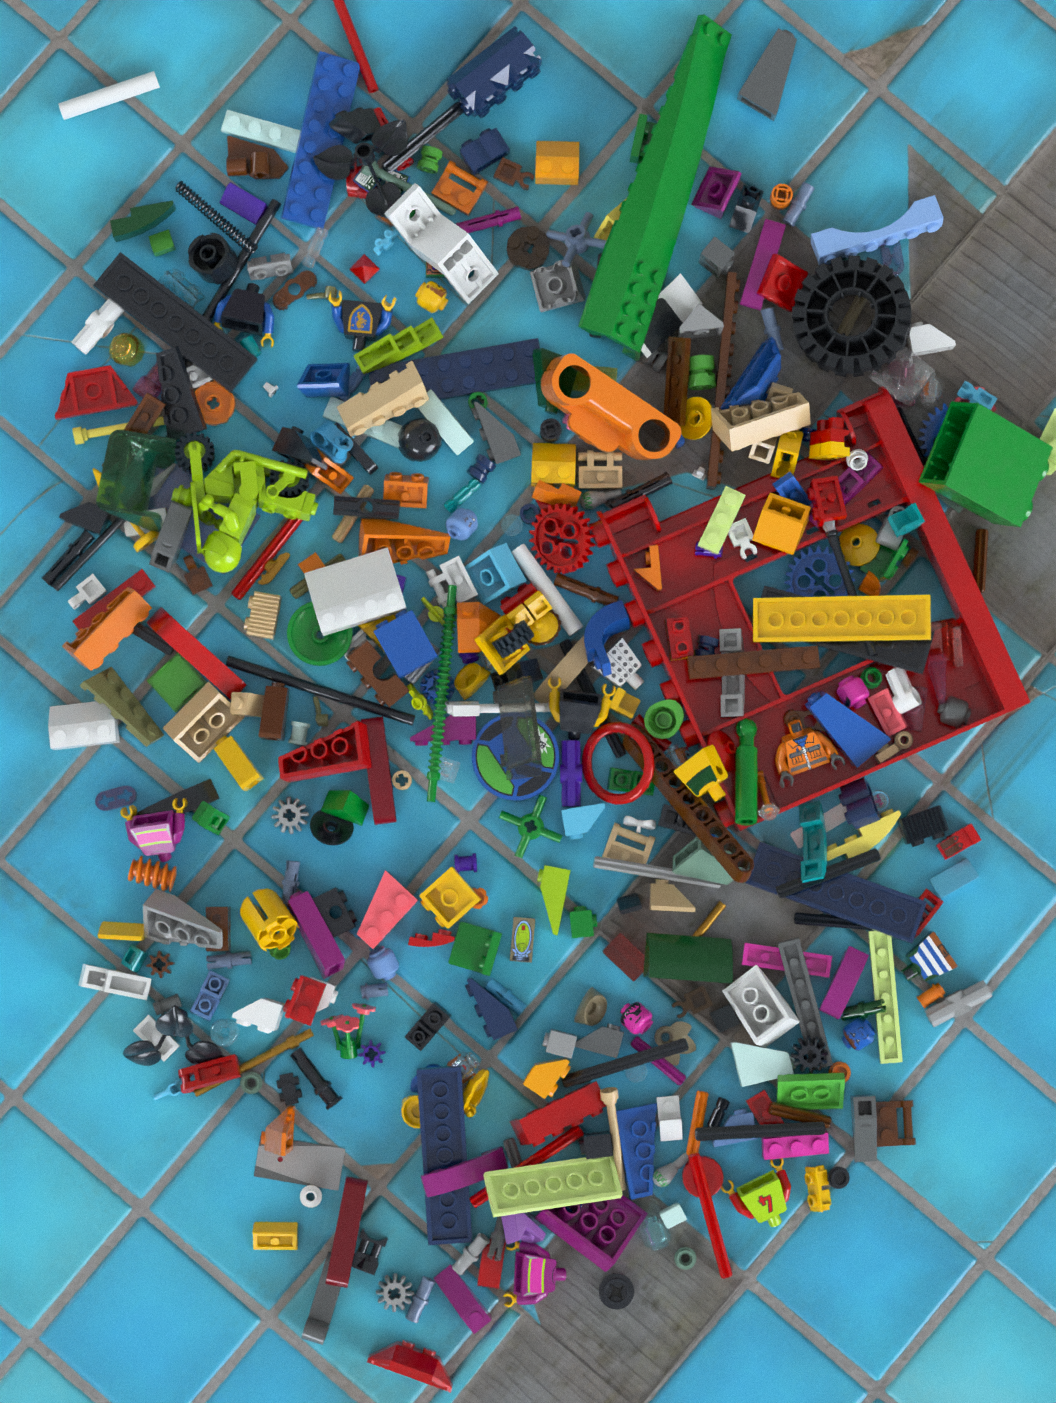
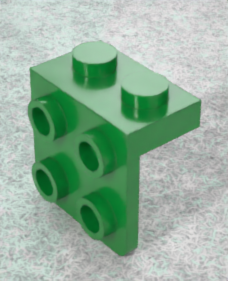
M902 540L896 551L880 544L877 556L870 563L861 566L859 571L865 574L868 571L872 572L880 583L886 579L890 580L899 567L895 564L897 561L900 562L909 550V547L906 546L908 540Z

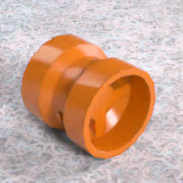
M786 184L776 185L770 196L771 206L777 210L786 209L793 197L792 189Z

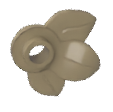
M683 1021L675 1022L670 1027L662 1026L656 1030L654 1035L658 1046L682 1038L687 1040L689 1050L665 1057L669 1063L676 1066L679 1064L680 1054L696 1051L694 1041L687 1035L692 1026ZM663 1033L669 1034L668 1041L661 1039Z

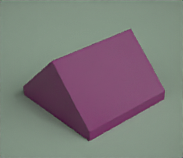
M709 166L691 205L722 219L739 184L742 173Z

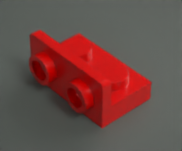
M838 475L812 479L810 487L807 488L808 500L813 503L812 518L814 521L817 520L818 527H823L824 522L846 519L847 513Z
M300 975L299 979L295 978L291 987V991H294L291 1000H286L283 1011L286 1012L285 1018L311 1026L327 984L304 975Z

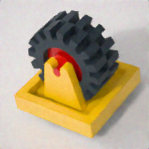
M504 614L476 637L474 641L498 674L501 675L530 650L526 643L534 637V633L524 620L513 626Z

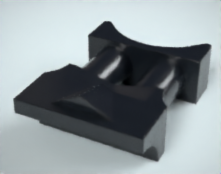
M363 1228L359 1236L362 1239L357 1252L354 1253L352 1267L375 1275L379 1265L378 1257L382 1246H386L388 1237L381 1240L373 1239L367 1235ZM373 1242L374 1245L371 1253H366L369 1243Z

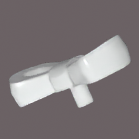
M625 816L623 819L624 825L637 827L636 832L638 833L641 832V828L648 830L656 828L655 820L643 821L631 816Z

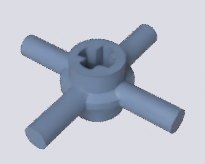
M586 212L580 225L569 227L566 233L553 230L547 231L546 236L548 239L565 241L568 250L562 261L563 266L569 267L575 254L586 252L589 246L604 249L607 240L592 238L587 231L593 218L592 213Z

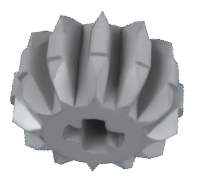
M287 797V805L282 800H279L278 802L282 808L274 806L273 810L279 813L278 815L271 816L272 819H279L274 826L279 827L283 824L281 828L282 833H285L287 827H289V833L294 834V826L299 832L302 831L299 823L301 822L304 825L308 823L302 817L309 816V813L301 812L306 808V805L302 804L297 807L300 802L298 798L294 800L293 805L291 797ZM290 809L292 813H296V817L292 818L293 821L289 822L288 818H285V813L288 814L287 811Z
M394 1273L393 1280H391L389 1275H386L385 1281L387 1284L379 1281L378 1285L383 1289L376 1290V1294L383 1295L378 1299V1303L386 1301L384 1305L385 1310L391 1304L392 1312H396L397 1305H399L401 1310H404L405 1305L403 1301L410 1304L412 1300L407 1296L414 1295V1291L406 1290L412 1286V1283H403L406 1279L405 1275L401 1277L400 1281L397 1280V1273ZM395 1288H398V1293H401V1295H395V1297H392L391 1291H389V1289L394 1290Z

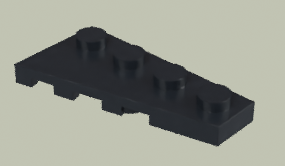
M175 346L156 353L159 382H161L162 386L161 401L166 403L164 408L165 415L163 416L164 425H166L167 430L166 443L178 440L181 436L186 437V433L192 435L193 432L206 430L207 426L179 347Z

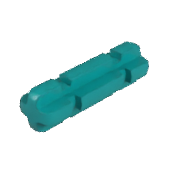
M472 478L467 486L464 485L452 496V499L444 503L445 509L449 513L454 512L458 505H462L473 495V492L481 488L479 481Z

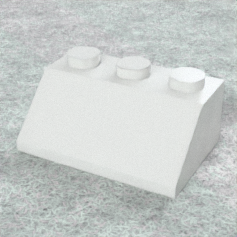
M97 701L52 706L49 709L48 723L50 749L61 750L120 743L118 720L110 714L112 711L105 704H99Z

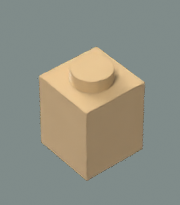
M232 692L230 714L261 717L264 695Z

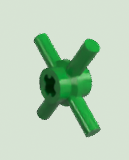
M539 795L532 813L525 814L521 818L503 810L501 811L499 819L518 826V832L522 836L514 856L522 859L529 841L538 838L540 835L560 843L563 835L544 828L543 821L540 818L547 797ZM530 820L534 821V826L537 827L536 831L532 830L531 833L527 832V827L524 826Z

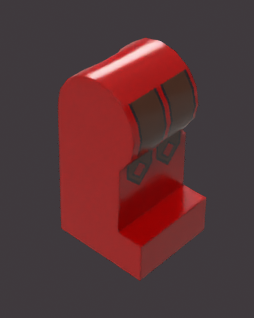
M972 823L947 836L946 839L936 844V847L944 860H947L981 841V838Z

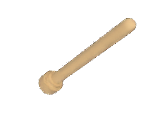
M607 1087L600 1090L601 1101H604L607 1107L614 1162L621 1190L624 1191L626 1189V1179L615 1107L619 1098L618 1089L616 1087Z

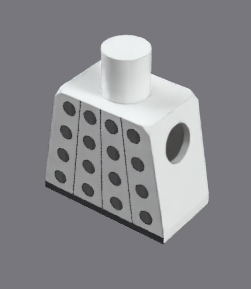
M620 637L606 651L611 663L612 674L604 676V678L619 688L627 682L636 691L644 683V680L636 673L642 665L624 639ZM593 664L591 668L595 672L603 676L601 670H597L595 665Z

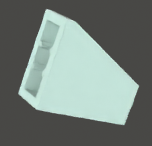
M730 1042L742 1087L777 1079L778 1075L794 1074L793 1069H796V1066H794L793 1062L795 1060L789 1056L788 1052L739 1042Z

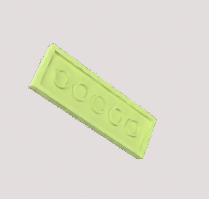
M613 1156L586 1159L584 1157L489 1171L483 1175L493 1217L617 1199L623 1195Z

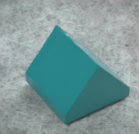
M131 944L121 964L131 971L138 973L149 953Z

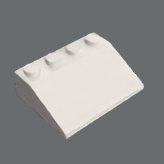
M388 547L304 573L323 636L397 614L405 609L407 610Z

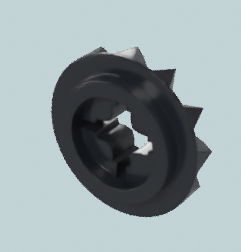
M613 1273L605 1277L601 1282L599 1296L603 1304L608 1308L615 1310L623 1309L633 1300L634 1286L625 1275ZM610 1284L615 1287L624 1285L620 1290L622 1299L618 1295L609 1298L613 1292Z

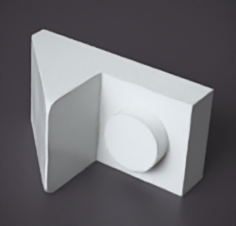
M679 1095L656 1097L660 1141L683 1140Z

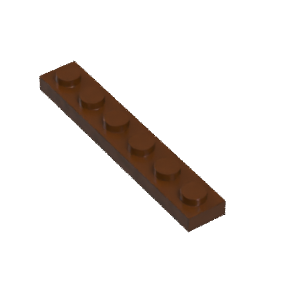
M817 645L687 657V667L690 680L820 668Z

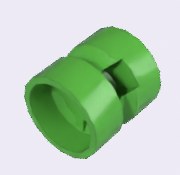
M713 355L690 357L689 390H708L716 387V375L712 373V370L715 369Z

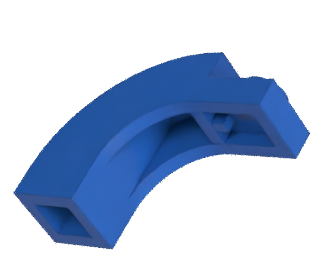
M622 600L611 603L597 611L588 622L584 633L587 661H593L596 669L601 670L603 677L612 674L611 663L604 648L606 641L614 634L630 629L629 616Z

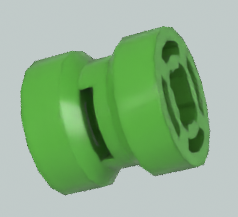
M423 146L421 149L422 157L418 160L417 168L426 173L437 174L439 168L438 160L442 158L443 152L435 147Z

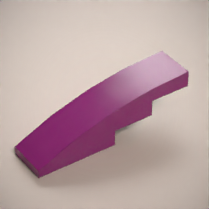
M765 219L740 305L761 310L764 297L758 295L757 291L772 254H778L786 227L785 224Z
M866 452L868 462L865 468L853 470L851 467H848L838 478L845 505L883 469V466L869 452ZM813 503L809 505L811 507L809 520L817 528H820L818 527L817 520L814 521L812 518Z

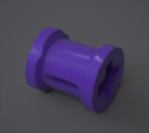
M473 853L472 856L454 855L455 869L458 873L460 871H473L477 873L476 853Z

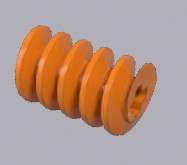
M140 856L137 861L134 858L131 863L128 881H132L136 876L137 884H140L144 879V885L147 887L152 882L154 889H157L161 884L162 891L165 892L169 887L171 892L177 875V866H174L169 871L167 863L163 868H160V861H157L152 866L151 858L146 863H143V856Z

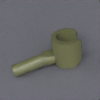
M326 286L325 293L307 294L306 297L307 300L318 298L329 300V292L331 291V296L336 298L338 290L333 286Z
M315 696L313 701L316 710V723L318 726H328V714H321L318 696Z

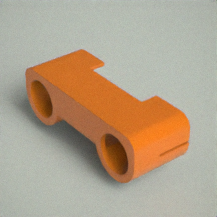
M566 354L554 358L542 376L541 390L544 397L564 413L570 414L567 419L569 429L579 435L580 439L588 444H592L603 452H611L618 448L636 460L658 459L668 455L681 437V428L675 421L576 354ZM568 366L573 367L590 378V387L587 393L580 398L567 397L559 387V376ZM648 420L656 423L665 432V436L659 445L660 448H657L655 452L644 449L638 438L640 427Z

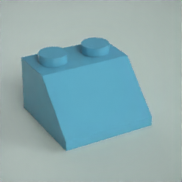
M507 543L489 549L464 566L483 605L513 591L526 582Z

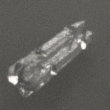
M320 226L316 228L315 237L312 238L306 252L307 256L305 255L302 264L308 268L314 267L315 258H318L324 244L323 239H326L328 234L327 229Z

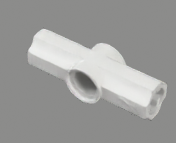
M108 299L99 310H95L88 317L84 328L71 343L87 355L101 338H105L111 332L114 322L121 316L124 310Z

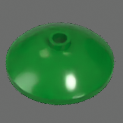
M311 601L299 607L291 616L287 627L288 643L293 653L303 662L314 666L330 665L340 660L348 651L353 638V629L351 627L325 635L323 639L317 638V634L321 629Z

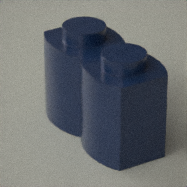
M488 128L479 134L480 137L474 141L469 139L461 145L460 155L473 175L480 173L490 165L501 160L502 157L510 154V149L497 128L492 130Z
M865 777L840 787L841 794L838 796L842 806H846L847 812L844 815L849 825L852 824L855 829H859L881 820L872 790Z

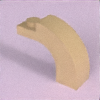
M772 382L766 402L771 401V397L792 394L793 388ZM777 437L752 444L748 458L769 464Z

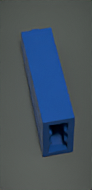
M816 691L811 694L807 699L808 702L804 704L851 765L857 768L891 740L889 736L823 691Z

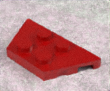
M111 365L86 369L67 374L65 387L60 397V404L55 413V419L60 420L138 406L139 404Z

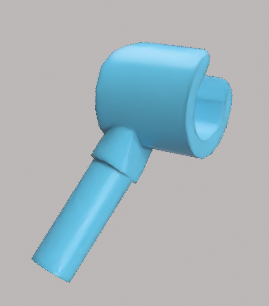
M181 1080L174 1081L168 1085L167 1089L153 1095L154 1100L166 1095L177 1096L180 1094L181 1090L176 1088V1084L181 1082Z

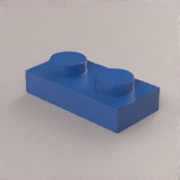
M791 471L773 483L780 496L807 506L812 503V501L808 500L806 492Z

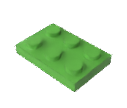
M844 1073L778 1075L776 1103L803 1110L843 1109Z

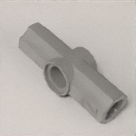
M982 980L964 990L961 989L946 996L945 1000L936 1003L924 1011L931 1025L936 1027L953 1017L957 1018L972 1010V1007L983 1003L991 998L992 995L988 986Z

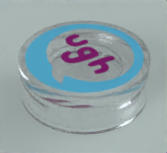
M881 790L873 791L878 812L885 811L890 804L889 796Z

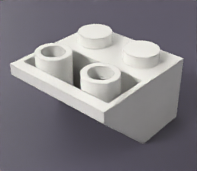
M266 997L261 998L234 1012L232 1018L237 1019V1024L247 1027L254 1024L258 1026L257 1030L270 1033L279 1028L285 1003Z

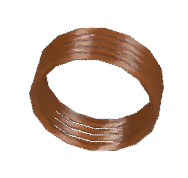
M912 547L901 564L907 568L919 551Z

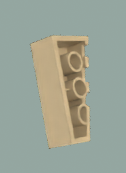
M413 361L405 364L407 368L402 372L398 373L396 370L389 374L390 379L384 383L376 382L371 385L366 394L360 392L337 406L350 437L361 435L367 429L373 426H380L386 420L394 416L399 417L407 410L420 407L429 400L423 381Z
M800 392L771 397L769 402L754 400L751 401V405L739 407V405H729V409L720 411L719 407L711 408L713 431L731 451L740 450L743 447L760 443L772 437L781 436L784 433L798 430L811 424L809 402Z

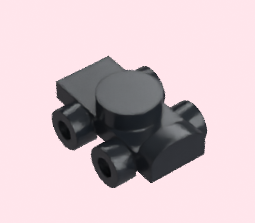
M293 1072L279 1075L280 1080H276L278 1089L282 1088L283 1092L279 1093L280 1101H285L286 1106L299 1103L298 1098L303 1097L301 1089L296 1090V1085L300 1084L299 1077L293 1076Z

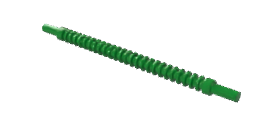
M456 585L448 586L447 605L443 611L445 623L442 624L444 629L441 632L444 635L441 636L443 642H440V645L443 647L440 648L442 654H439L441 660L438 661L441 666L438 667V670H440L437 673L439 679L436 680L439 682V685H436L438 691L435 692L438 696L435 697L437 703L434 704L436 710H433L436 715L433 716L435 722L432 723L434 728L431 729L434 732L431 735L433 741H430L433 745L430 747V750H432V753L429 754L431 759L428 760L431 765L428 766L430 771L427 772V779L429 780L427 802L435 803L437 781L440 780L441 775L438 770H441L439 764L442 763L439 758L442 757L440 751H443L441 745L444 743L441 742V739H444L442 733L445 732L443 729L445 723H443V720H446L444 714L447 713L444 709L447 707L445 702L448 701L446 696L449 695L446 692L449 689L447 683H450V680H448V677H450L448 671L451 670L449 665L452 664L449 659L452 658L450 652H453L451 646L454 644L451 641L454 640L452 634L455 633L453 631V628H455L453 622L456 621L454 616L457 615V608L455 607Z

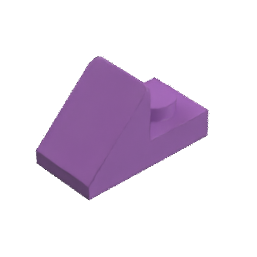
M518 1213L501 1216L507 1244L519 1241L520 1239L530 1244L543 1241L546 1233L526 1214Z

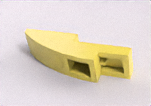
M893 809L882 812L880 813L881 820L857 829L860 837L857 838L855 834L845 838V844L838 847L836 843L827 846V861L843 854L848 859L869 851L890 832L901 815L900 811L894 812Z

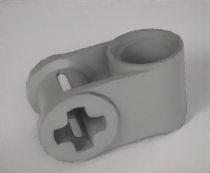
M895 506L890 510L878 532L876 543L895 551L898 549L903 535L896 537L887 518L890 515L905 510V508Z

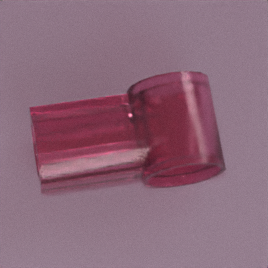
M157 363L133 387V391L142 398H144L147 392L157 398L162 391Z

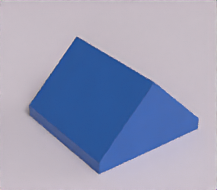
M308 364L297 387L306 397L349 396L350 364Z

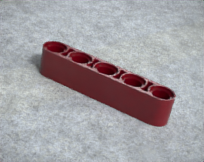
M383 716L361 719V722L367 725L372 768H367L374 824L395 823L397 819Z
M346 1176L325 1283L327 1285L348 1288L368 1180Z

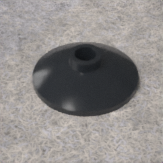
M321 810L317 811L311 818L310 831L323 844L341 845L347 842L353 834L354 826L352 822L324 813Z

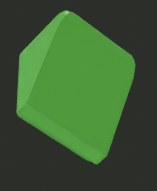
M169 229L148 236L155 257L176 250Z

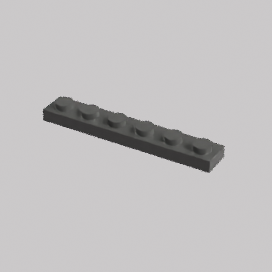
M796 937L777 942L797 1018L800 1021L799 1025L803 1040L806 1042V1036L810 1035L811 1041L817 1036L819 1037L818 1044L825 1042L826 1047L823 1050H828L829 1055L824 1057L827 1059V1064L820 1063L821 1068L831 1066L833 1062L800 939ZM812 1050L807 1051L808 1058H812Z

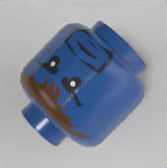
M857 1018L843 1027L844 1036L842 1041L848 1049L852 1047L854 1050L860 1051L874 1041V1034L876 1032L867 1019Z

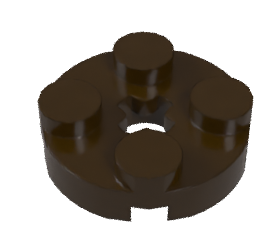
M535 226L521 227L515 230L508 238L507 255L510 262L516 267L528 271L536 270L546 262L549 256V240ZM526 243L534 246L530 254L522 250Z

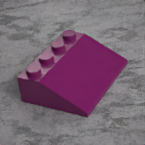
M622 1195L621 1198L540 1210L535 1219L606 1272L616 1263L648 1213Z

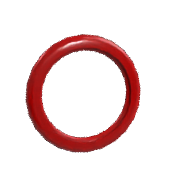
M610 722L596 729L588 738L582 754V772L590 790L607 803L623 805L638 799L649 787L655 765L654 754L647 738L636 727L624 722ZM611 733H623L632 737L640 746L644 757V771L640 782L631 791L623 794H615L603 789L594 777L592 770V755L595 746L600 739Z

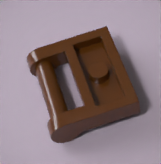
M913 1100L876 1102L877 1147L916 1145V1138H913L911 1107H913ZM896 1108H903L904 1138H898Z

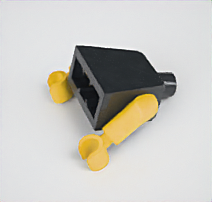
M550 677L548 680V685L551 688V692H549V710L555 721L560 723V729L568 731V738L570 740H579L581 733H592L593 728L598 727L607 718L611 705L610 696L615 694V686H612L610 693H606L605 688L607 684L604 683L601 687V691L604 694L603 698L602 694L560 689V692H558L562 682L561 678L558 677L559 684L553 686Z

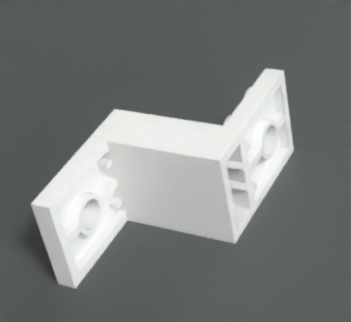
M416 183L384 213L416 255L444 274L466 303L469 304L499 274L471 236L440 214L421 187ZM416 209L415 215L412 218H409L411 211ZM474 270L473 276L468 278L469 273Z

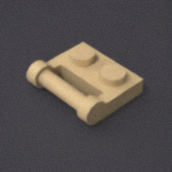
M614 822L602 857L646 864L656 837L641 835L620 827L621 824ZM619 835L646 845L645 849L641 851L615 841L616 836Z

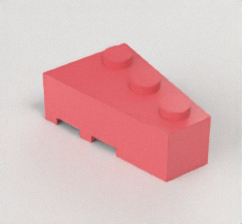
M385 870L357 935L372 949H375L419 900Z

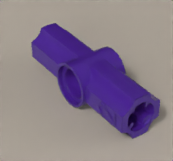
M578 740L561 741L562 764H560V784H562V807H580L582 764H580L581 744Z

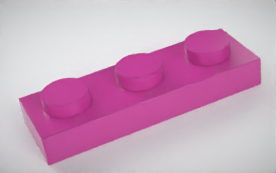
M825 1130L824 1135L762 1138V1158L764 1160L829 1154L827 1130Z

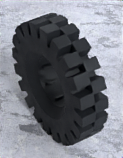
M849 256V260L842 261L841 257L831 259L830 265L825 266L823 263L815 268L813 276L808 274L802 282V289L797 290L794 298L795 306H792L793 328L801 350H804L806 357L812 363L816 362L818 367L826 372L831 370L834 371L835 375L846 377V374L860 377L864 376L866 371L875 373L882 369L881 365L884 363L889 365L896 358L898 350L902 351L907 343L906 337L910 335L912 326V313L908 293L899 276L895 277L893 270L885 264L883 266L878 265V261L867 257L866 261L860 259V256ZM848 295H858V298H861V296L871 302V309H875V318L871 320V326L865 332H859V335L845 336V333L839 334L832 328L834 327L833 323H829L828 320L829 312L833 311L832 306L834 303Z

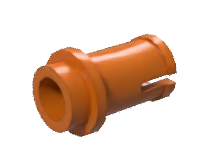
M939 983L931 984V988L916 997L924 1009L938 998H944L943 995L946 992Z

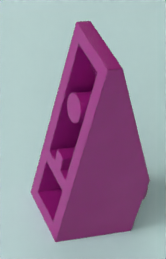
M451 1264L433 1278L473 1334L492 1320L490 1313L461 1276L453 1270Z

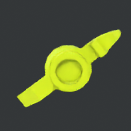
M425 597L421 598L422 603L429 610L428 616L430 620L440 622L441 625L445 623L443 620V609L439 606H433Z
M409 683L407 688L413 698L411 700L412 707L416 710H422L423 715L432 720L433 711L428 705L426 698L418 692L413 684Z

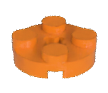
M215 381L207 382L195 390L205 424L217 426L229 421L236 406L233 393L230 394ZM213 398H216L219 406L215 407V409H211V406L208 405V401H212Z

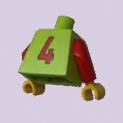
M783 1158L779 1159L780 1166H775L773 1160L770 1159V1166L776 1169V1173L772 1170L737 1187V1192L734 1191V1183L731 1180H728L731 1184L729 1191H726L722 1185L721 1190L729 1194V1200L738 1213L749 1219L755 1218L758 1223L768 1221L771 1227L781 1224L782 1220L779 1214L787 1210L786 1202L789 1200L791 1184L786 1170L782 1169L784 1164Z

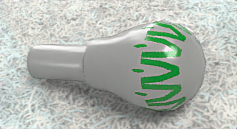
M620 489L608 492L586 491L580 497V504L586 510H593L606 503L607 500L622 495Z
M683 1153L673 1163L656 1169L653 1174L654 1184L658 1187L668 1186L678 1173V1169L689 1161L688 1155Z

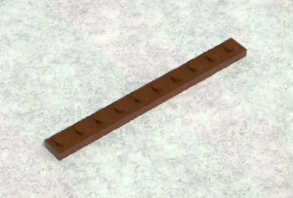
M728 272L726 279L722 320L724 327L721 333L714 408L719 407V411L722 410L720 407L730 391V386H726L727 377L731 378L732 365L728 364L729 356H733L734 343H730L731 335H735L736 322H732L733 314H737L738 301H735L734 297L735 292L739 293L740 280L736 279L737 273ZM713 426L706 489L715 490L716 484L720 485L722 472L718 471V463L723 462L724 450H720V441L722 440L713 431Z

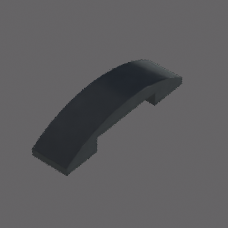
M208 779L137 812L135 816L170 810L176 813V809L172 805L175 798L178 799L177 805L179 807L183 806V798L187 799L188 805L183 809V814L197 809L202 801L212 803L220 799L212 780Z

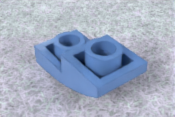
M210 970L190 1013L210 1022L230 980Z

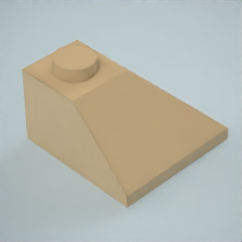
M655 879V884H650L649 910L695 912V907L674 885L668 884V880Z

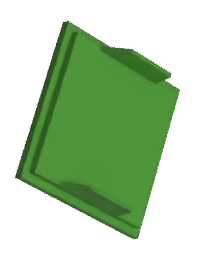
M176 653L147 680L175 713L207 683L179 653Z

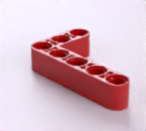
M162 607L146 622L162 639L229 699H231L232 692H241L247 686L244 681Z

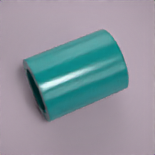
M248 336L239 342L242 347L255 357L262 354L253 336Z

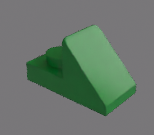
M202 801L192 819L203 828L220 835L230 816L209 803Z

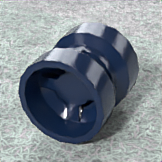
M479 454L475 459L476 464L470 466L466 472L484 484L488 473L493 472L496 465L482 454Z
M698 635V647L694 650L693 656L715 654L714 651L718 647L719 639Z

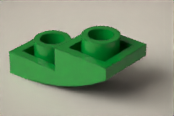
M610 768L607 789L629 792L640 782L643 772ZM652 781L643 795L653 796L655 785Z

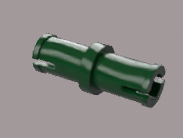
M882 998L866 1003L860 1001L857 1005L847 1006L842 1013L844 1016H841V1019L843 1021L859 1017L865 1019L868 1018V1015L885 1013L886 1005L882 1006L885 1001Z

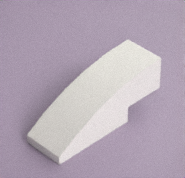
M83 963L78 985L147 1000L152 979Z

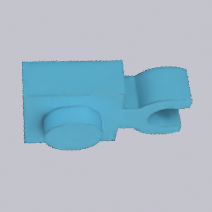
M967 381L963 383L957 392L959 397L970 400L969 403H979L991 410L998 399L980 387L976 390Z

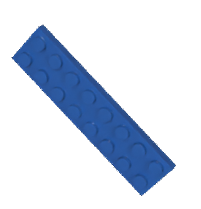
M322 51L318 52L281 219L319 230L324 229L334 180L320 172L313 156L322 153L332 146L343 145L344 136L331 129L329 123L338 112L343 110L350 112L360 69L357 62Z

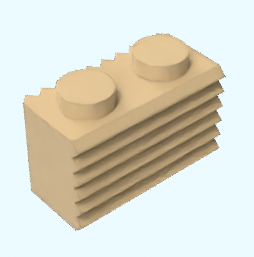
M254 591V596L249 597L248 608L251 609L250 617H246L244 623V630H247L248 636L274 640L282 600L280 595Z

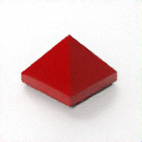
M364 254L349 270L366 284L380 268Z

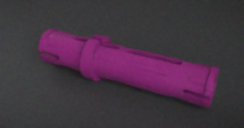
M516 206L503 211L498 209L495 210V213L457 222L456 225L469 234L498 225L502 227L505 223L522 219L519 207Z

